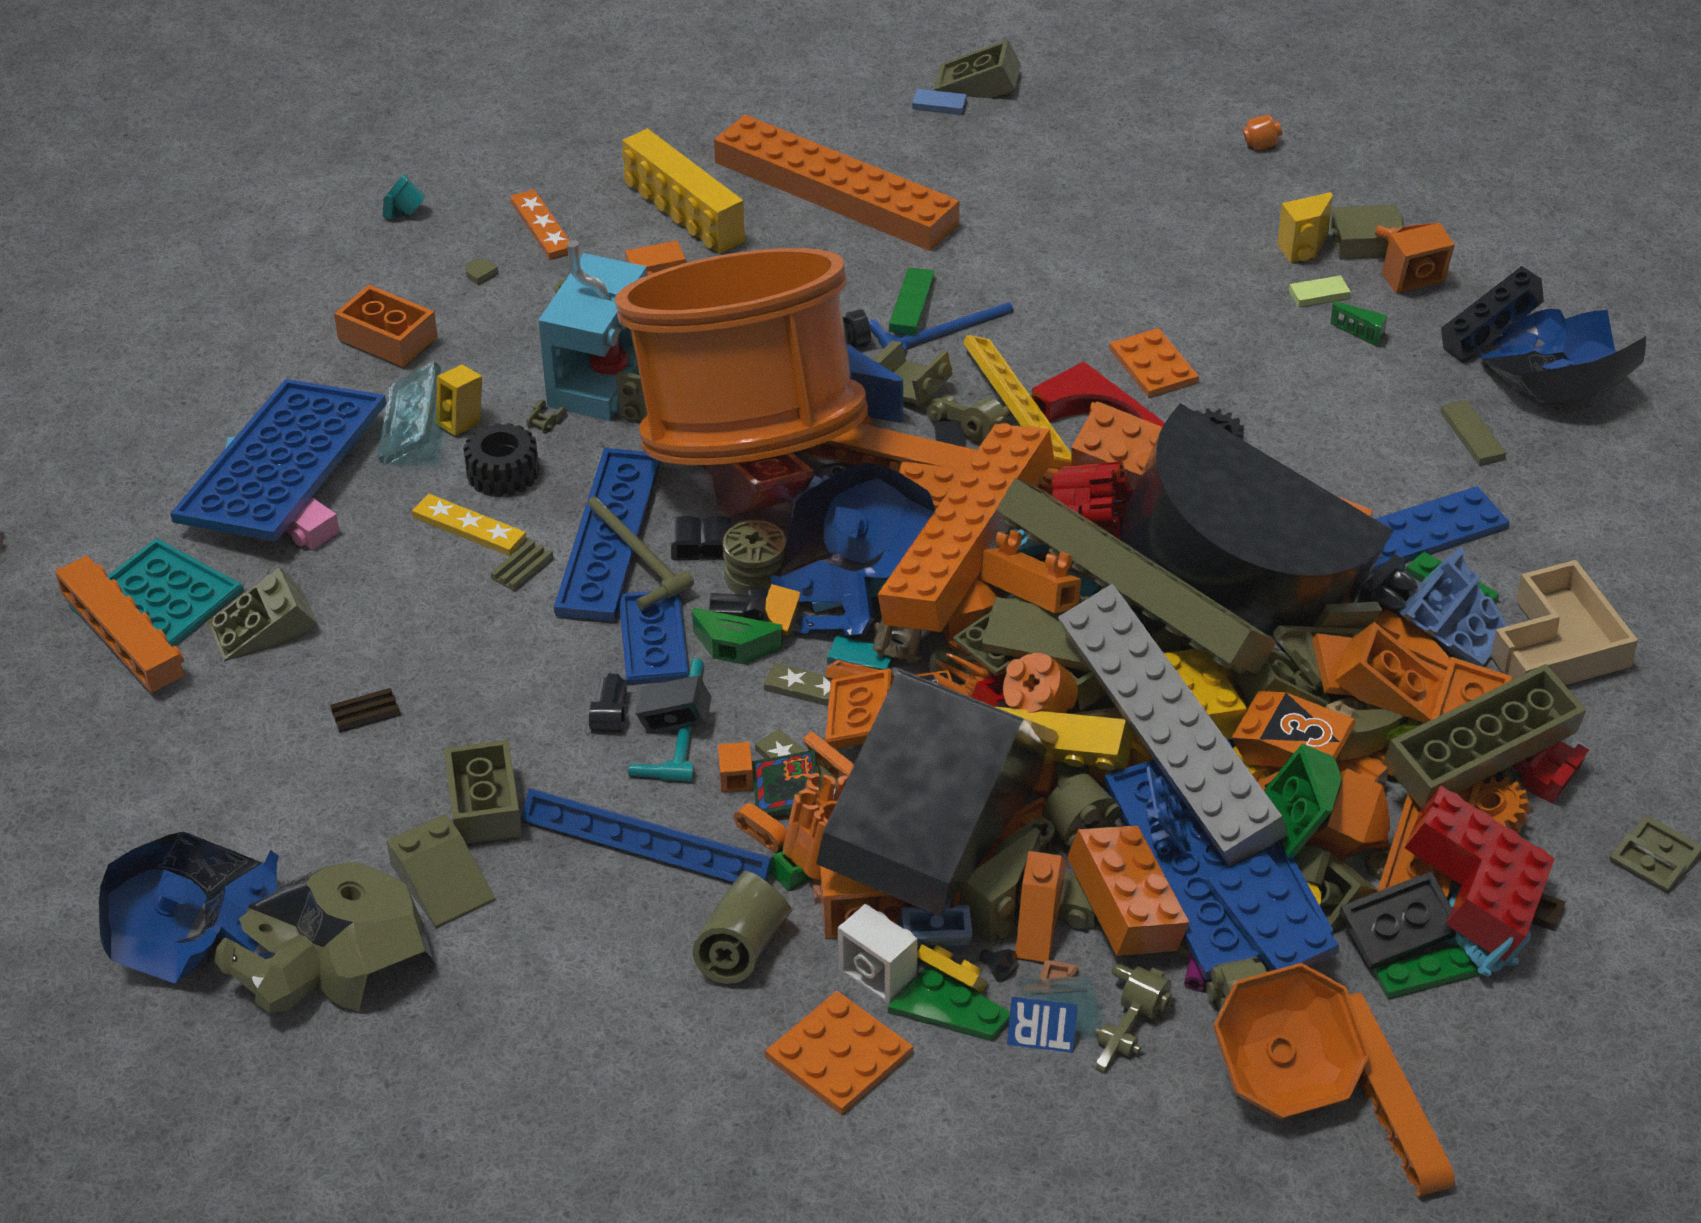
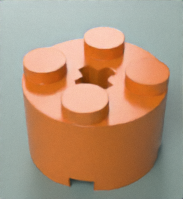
M1031 653L1020 659H1014L1008 664L1003 684V694L1005 702L1009 707L1028 710V713L1037 711L1065 713L1069 708L1072 710L1078 696L1077 682L1066 668L1049 655Z

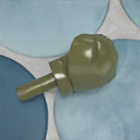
M941 648L932 653L929 670L930 673L944 671L936 663L939 660L960 671H964L963 666L946 656L947 653L958 656L968 662L976 661V659L969 655L963 656L961 650Z

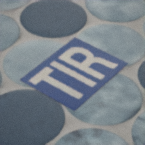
M1012 996L1007 1045L1073 1053L1078 1004Z

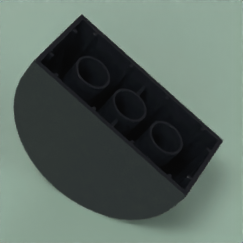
M1180 403L1164 423L1121 519V538L1119 540L1266 635L1274 636L1273 631L1278 626L1313 627L1326 605L1354 603L1361 591V586L1368 579L1394 530Z

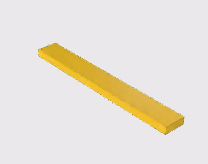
M967 335L963 344L1022 427L1035 426L1050 429L1054 460L1050 467L1061 469L1062 467L1072 466L1070 450L992 341L987 338Z

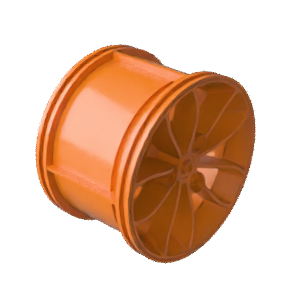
M810 248L764 249L720 255L652 273L630 283L617 293L615 305L618 321L621 325L630 328L646 404L647 416L639 426L642 448L645 454L659 461L683 465H717L754 461L789 454L822 444L850 431L865 419L868 414L865 389L860 383L850 379L851 372L839 292L847 284L844 260L840 255L826 250Z

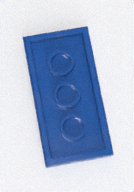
M652 591L623 593L620 595L619 606L627 685L668 682L689 677L680 594L670 599L665 598L644 610L639 609L636 599Z

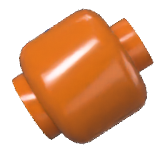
M1269 114L1249 119L1246 127L1243 128L1247 146L1252 147L1256 151L1277 146L1278 136L1283 135L1279 120L1274 121Z

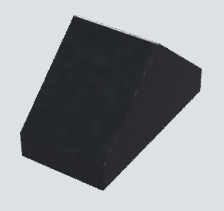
M899 669L823 831L816 864L942 916L1038 783L1047 749L1024 718Z

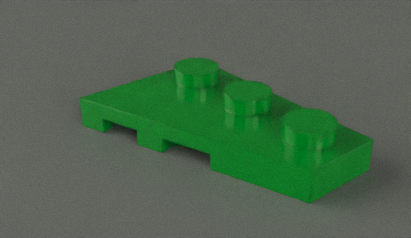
M930 964L888 1006L889 1014L896 1016L901 1014L916 1018L918 1022L930 1025V1023L949 1027L952 1031L991 1042L1009 1024L1010 1011Z

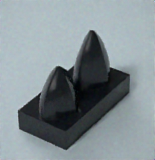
M1395 554L1361 586L1360 602H1378L1380 607L1387 609L1406 608L1404 600L1395 590L1418 589V585L1413 576L1405 571V558Z

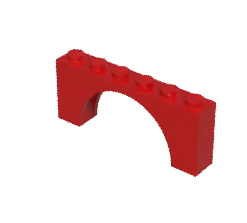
M1084 361L1032 388L1031 397L1049 422L1070 415L1089 414L1091 402L1096 403L1098 401L1161 427L1165 423Z

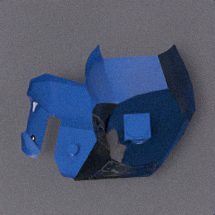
M1549 308L1525 316L1493 341V346L1501 345V349L1494 350L1485 355L1481 353L1482 361L1488 364L1510 387L1531 401L1543 404L1558 403L1597 396L1619 384L1643 363L1646 351V336L1626 348L1615 351L1608 309L1582 313L1565 319L1560 309ZM1538 339L1545 343L1541 346H1535Z
M187 832L169 834L130 850L108 864L100 885L98 901L101 943L111 961L176 984L180 979L192 973L204 961L217 935L222 939L226 937L254 953L260 944L242 930V924L237 926L238 919L247 913L249 904L260 901L277 890V861L279 855L270 850L266 860L260 862ZM205 903V925L202 931L191 938H186ZM269 951L257 955L264 959H269L277 952Z

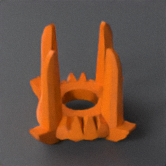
M953 640L949 641L950 645L971 656ZM948 653L946 654L947 657L969 670L970 674L939 660L936 663L944 670H949L951 674L963 680L965 684L960 686L937 673L933 674L934 679L940 685L972 697L977 682L990 679L993 676V673L979 661H974L972 664Z

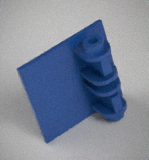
M1148 766L1146 768L1151 796L1146 803L1153 848L1158 854L1166 855L1170 853L1171 849L1178 847L1184 855L1186 854L1184 840L1187 839V832L1179 818V814L1183 812L1181 803L1175 794L1171 796L1162 776L1157 777L1151 767Z

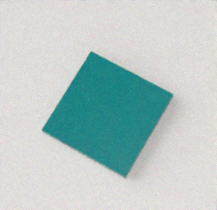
M155 538L107 576L110 580L115 579L122 593L126 597L131 596L139 612H145L149 616L156 630L161 629L164 632L168 643L172 647L179 644L244 591L243 584L158 538ZM70 605L71 611L80 615L77 612V610L72 605Z

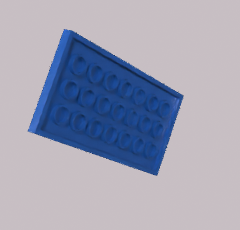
M285 379L170 513L172 522L277 541L387 405L385 395Z
M1147 761L1105 774V784L1112 798L1121 807V816L1126 826L1138 825L1190 922L1183 938L1204 979H1211V967H1214L1216 964L1255 956L1258 957L1257 962H1264L1207 887V877L1229 866L1155 761ZM1148 766L1151 767L1157 777L1162 776L1171 796L1175 794L1181 803L1183 812L1179 814V818L1187 832V839L1184 840L1186 850L1184 855L1178 847L1171 849L1170 853L1166 855L1158 854L1153 848L1146 803L1151 796L1146 768ZM1280 839L1263 851L1268 853L1334 937V930L1294 858L1287 857L1282 840Z

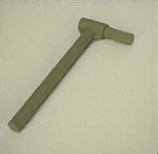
M596 496L588 500V506L662 578L659 588L636 599L640 610H644L665 598L670 599L694 586L693 577L688 571L673 573Z

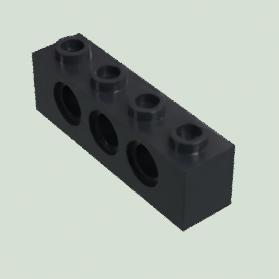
M1523 266L1518 268L1441 327L1443 349L1462 363L1467 362L1544 302L1542 278Z

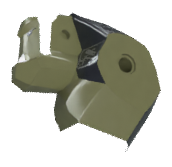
M346 862L327 866L297 878L260 901L248 905L247 913L238 919L237 926L242 924V930L268 951L277 952L272 958L264 959L225 937L217 946L214 962L224 974H231L256 995L255 1003L268 1012L290 1010L317 986L331 1001L344 1008L359 1012L369 973L424 951L431 956L432 960L433 957L423 922L406 883L363 864Z

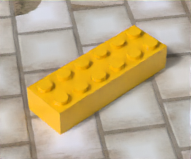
M648 128L622 140V158L625 172L623 178L628 187H634L644 199L652 201L659 211H665L675 223L683 225L692 236L696 235L707 248H712L719 254L745 242L744 204L740 197Z

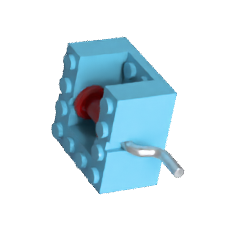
M570 240L567 242L571 272L538 320L547 407L554 409L564 407L567 412L610 421L615 412L619 413L617 373L621 371L640 375L630 328L621 325L618 321L615 296L625 286L647 276V266L583 253L580 258L578 241Z

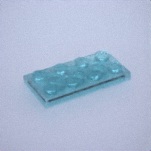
M435 361L390 384L377 459L383 465H387L394 460L398 461L409 452L421 449L429 443L436 404L437 376L441 374V367Z

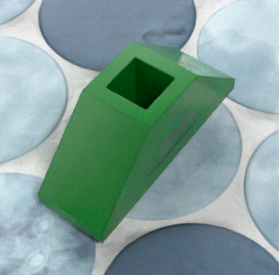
M694 608L692 611L693 632L713 659L745 664L780 650L783 646L781 624Z

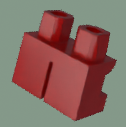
M1559 741L1536 753V756L1532 755L1510 767L1523 775L1521 779L1523 787L1553 804L1581 767L1589 749L1579 743L1573 748Z

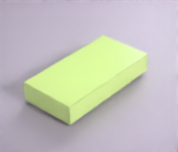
M1341 275L1289 285V292L1298 307L1349 299L1351 293Z

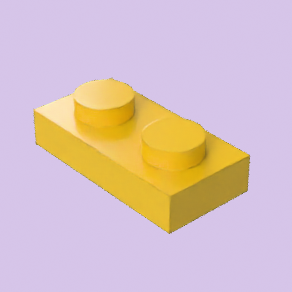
M923 944L917 952V958L926 964L936 967L979 993H982L986 988L988 981L979 976L981 969L966 960H963L962 964L959 965L951 960L953 956L951 952L936 944L933 950Z

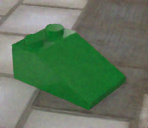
M1304 744L1299 746L1264 790L1283 817L1288 835L1281 840L1287 857L1294 858L1332 812L1342 780L1334 756Z

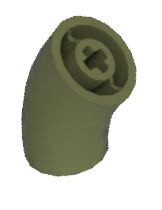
M743 871L722 897L699 932L692 952L695 965L703 975L723 984L738 983L748 978L766 946L792 912L790 904L767 881L750 871Z

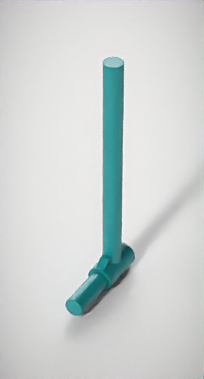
M695 658L691 661L689 677L699 675L701 678L704 664L701 659ZM692 727L678 730L673 760H668L665 763H661V765L630 763L629 776L660 778L662 781L693 782L694 765L686 761Z

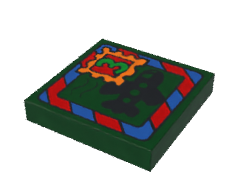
M815 750L752 761L755 806L773 818L790 815L795 794L798 795L799 791L805 789L809 775L818 773ZM818 781V786H817V787L819 788V792H820V783H819V781Z

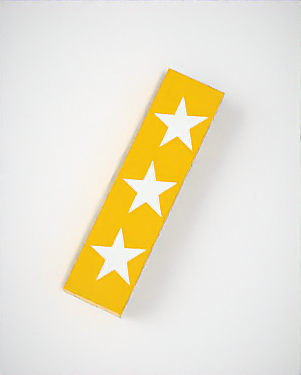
M428 494L412 510V517L508 556H511L527 539L525 531L431 494Z

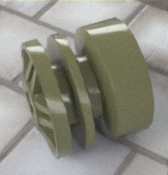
M749 520L736 524L724 535V578L728 588L735 594L745 595L752 588H760L769 592L772 584L771 575L780 577L786 550V537L779 527L763 520Z

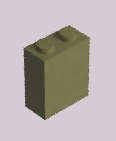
M1396 204L1332 207L1330 229L1339 259L1385 257L1389 243H1387V239L1375 236L1374 234L1378 225L1389 229L1404 226L1403 215H1399Z

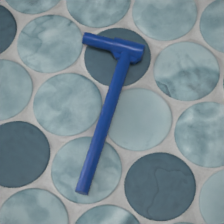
M1010 302L917 332L916 335H908L902 338L887 333L876 319L870 320L869 324L870 330L879 339V344L883 348L892 341L902 342L905 354L907 347L1013 312V306Z

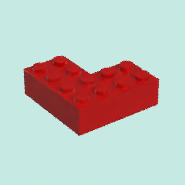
M1440 785L1421 809L1414 824V829L1411 831L1404 848L1461 884L1446 925L1490 953L1510 937L1514 938L1509 949L1500 958L1505 962L1527 936L1555 858L1550 856L1544 849L1536 847L1519 836L1514 830L1492 819L1486 812L1478 810L1467 803L1458 794L1450 792Z

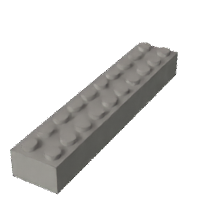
M1113 583L1058 617L1067 638L1124 719L1127 720L1136 736L1229 867L1258 854L1288 835L1282 815Z

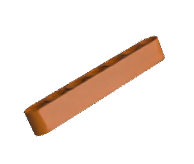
M1361 992L1349 994L1370 1053L1360 1075L1361 1080H1359V1083L1367 1099L1371 1098L1375 1106L1372 1109L1381 1127H1386L1389 1133L1386 1137L1395 1155H1400L1404 1163L1400 1165L1410 1184L1414 1183L1418 1193H1415L1416 1196L1420 1197L1454 1188L1455 1178L1452 1166L1368 1003Z

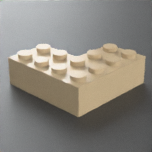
M1576 560L1521 574L1516 601L1530 620L1496 629L1491 657L1504 674L1513 676L1512 680L1547 664L1562 683L1568 685L1632 667L1638 639Z

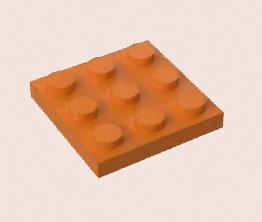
M836 990L765 1050V1058L840 1115H843L913 1053V1045Z

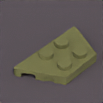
M1278 626L1273 631V635L1315 687H1323L1312 638L1317 633L1353 638L1365 628Z

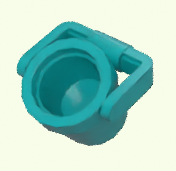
M404 173L383 198L384 218L393 220L399 211L410 217L426 197Z

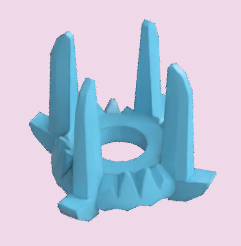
M1456 931L1457 944L1465 949L1471 961L1475 962L1476 966H1478V973L1487 977L1491 976V972H1497L1505 965H1518L1519 959L1515 958V956L1528 943L1531 937V932L1528 931L1526 938L1504 962L1500 958L1509 949L1514 938L1510 937L1490 954Z

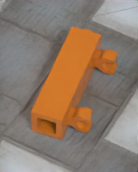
M1010 530L1009 535L998 532L996 536L998 547L983 550L981 580L1053 613L1068 611L1079 604L1081 579L1067 573L1072 562L1070 554L1061 551L1059 557L1047 554L1045 563L1017 551L1022 541V535L1015 530Z

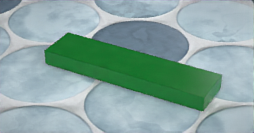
M908 267L889 321V332L916 335L933 285L935 270Z

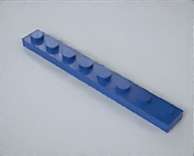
M529 788L521 820L732 882H735L743 871H750L768 882L774 857L534 788Z

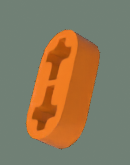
M751 803L745 804L734 813L733 818L737 827L773 853H776L783 847L787 830L773 817Z

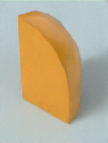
M771 584L766 598L765 609L769 622L781 624L783 634L789 636L799 610L801 592Z

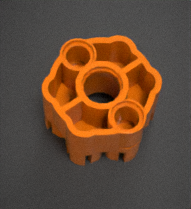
M813 773L807 777L805 789L799 791L798 795L795 794L783 851L787 857L791 858L797 866L803 869L807 876L813 879L820 880V866L816 863L823 831L846 784L847 776L839 777L836 785L835 779L832 776L824 774L819 792L817 786L820 775L819 773Z

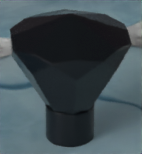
M984 949L979 955V961L987 964L998 980L1004 981L1017 967L1016 951L1011 949L997 952Z

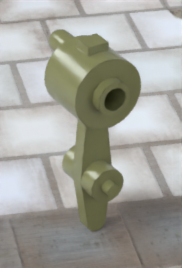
M946 395L943 398L930 397L922 405L914 404L916 408L927 412L928 417L932 421L937 422L942 418L961 421L965 434L975 441H983L995 424L1006 423V418L1012 415L1007 405L1002 407L993 398H983L968 408L957 404L956 399L951 395Z
M1121 964L1113 966V976L1126 982L1121 996V1006L1129 1010L1117 1028L1107 1023L1102 1028H1096L1094 1034L1098 1036L1097 1043L1106 1047L1096 1064L1095 1069L1097 1071L1105 1073L1118 1053L1129 1058L1133 1052L1136 1054L1140 1053L1142 1046L1138 1045L1139 1038L1131 1035L1138 1019L1143 1015L1151 1020H1155L1160 1012L1167 1011L1172 1001L1173 994L1170 993L1172 983L1171 980L1164 978V972L1153 967L1148 971L1139 966L1134 970Z

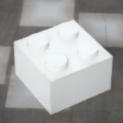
M864 904L838 927L839 970L890 1005L917 977V938L908 929H902L890 921L884 913Z

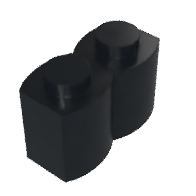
M692 516L673 518L671 522V559L724 560L723 538L731 528V519L720 516L703 519Z

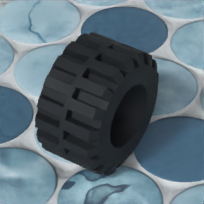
M495 423L493 426L487 425L482 427V430L474 431L473 436H469L466 439L463 449L467 479L476 491L481 492L484 490V495L491 496L492 493H496V497H503V493H508L509 496L515 495L516 490H519L520 493L525 491L526 485L531 487L534 484V479L538 478L539 463L536 439L532 437V433L529 430H524V427L520 425L513 426L511 423Z

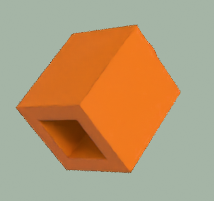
M750 742L718 744L721 792L753 790Z

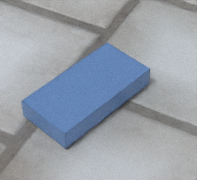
M917 89L912 102V110L962 115L967 101V94Z

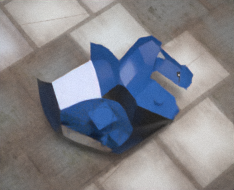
M863 462L838 472L805 492L795 502L780 577L771 575V582L773 585L801 592L800 602L836 601L841 602L846 611L842 616H802L799 620H796L801 631L794 630L795 632L807 634L809 629L838 630L847 636L862 635L867 631L874 621L869 577L888 580L935 512L934 503L928 490L895 470Z

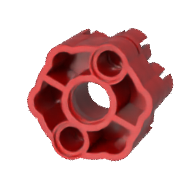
M1122 461L1062 467L1057 474H1054L1052 480V496L1118 539L1121 538L1120 527L1124 514L1118 512H1124L1128 502H1116L1129 501L1133 489L1131 484L1127 482L1126 470H1120L1124 468Z

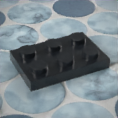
M1432 871L1344 904L1339 910L1370 969L1456 936V930L1446 925L1452 907Z

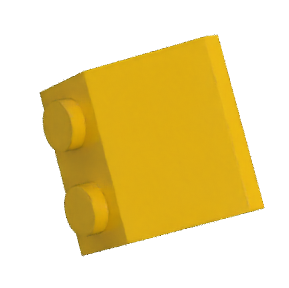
M1331 192L1281 204L1277 245L1290 263L1315 258L1326 241L1329 233L1333 200Z

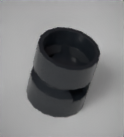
M859 309L846 312L845 317H843L846 344H851L853 347L870 344L871 330L865 311Z

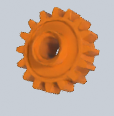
M1495 776L1491 777L1490 783L1487 784L1482 780L1474 807L1486 812L1492 819L1503 826L1519 833L1523 824L1528 823L1526 814L1531 813L1526 791L1521 790L1518 782L1510 785L1509 778L1507 777L1501 782H1497Z

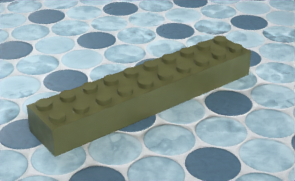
M1014 478L996 509L1006 516L1003 520L1005 523L1017 530H1023L1027 533L1026 537L1040 545L1044 544L1049 547L1048 551L1059 557L1061 551L1070 554L1072 557L1071 566L1085 575L1093 576L1095 578L1094 581L1104 588L1113 583L1128 604L1132 606L1135 604L1142 609L1141 612L1144 615L1166 624L1165 628L1179 637L1187 638L1190 640L1189 644L1203 653L1208 652L1213 655V660L1227 669L1232 668L1241 674H1244L1246 670L1258 674L1277 643L1273 638L1035 486Z

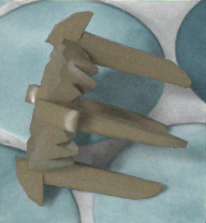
M881 620L880 624L878 622L873 624L876 636L874 644L876 646L872 648L878 656H884L885 654L899 659L904 658L909 663L922 659L923 656L917 654L922 630L909 628L908 632L903 631V627H900L898 630L896 626L883 625V620ZM891 639L899 640L904 644L894 643Z

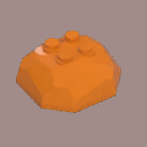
M1303 963L1235 981L1212 1026L1235 1094L1254 1107L1278 1119H1284L1348 1100L1370 1056L1347 988Z

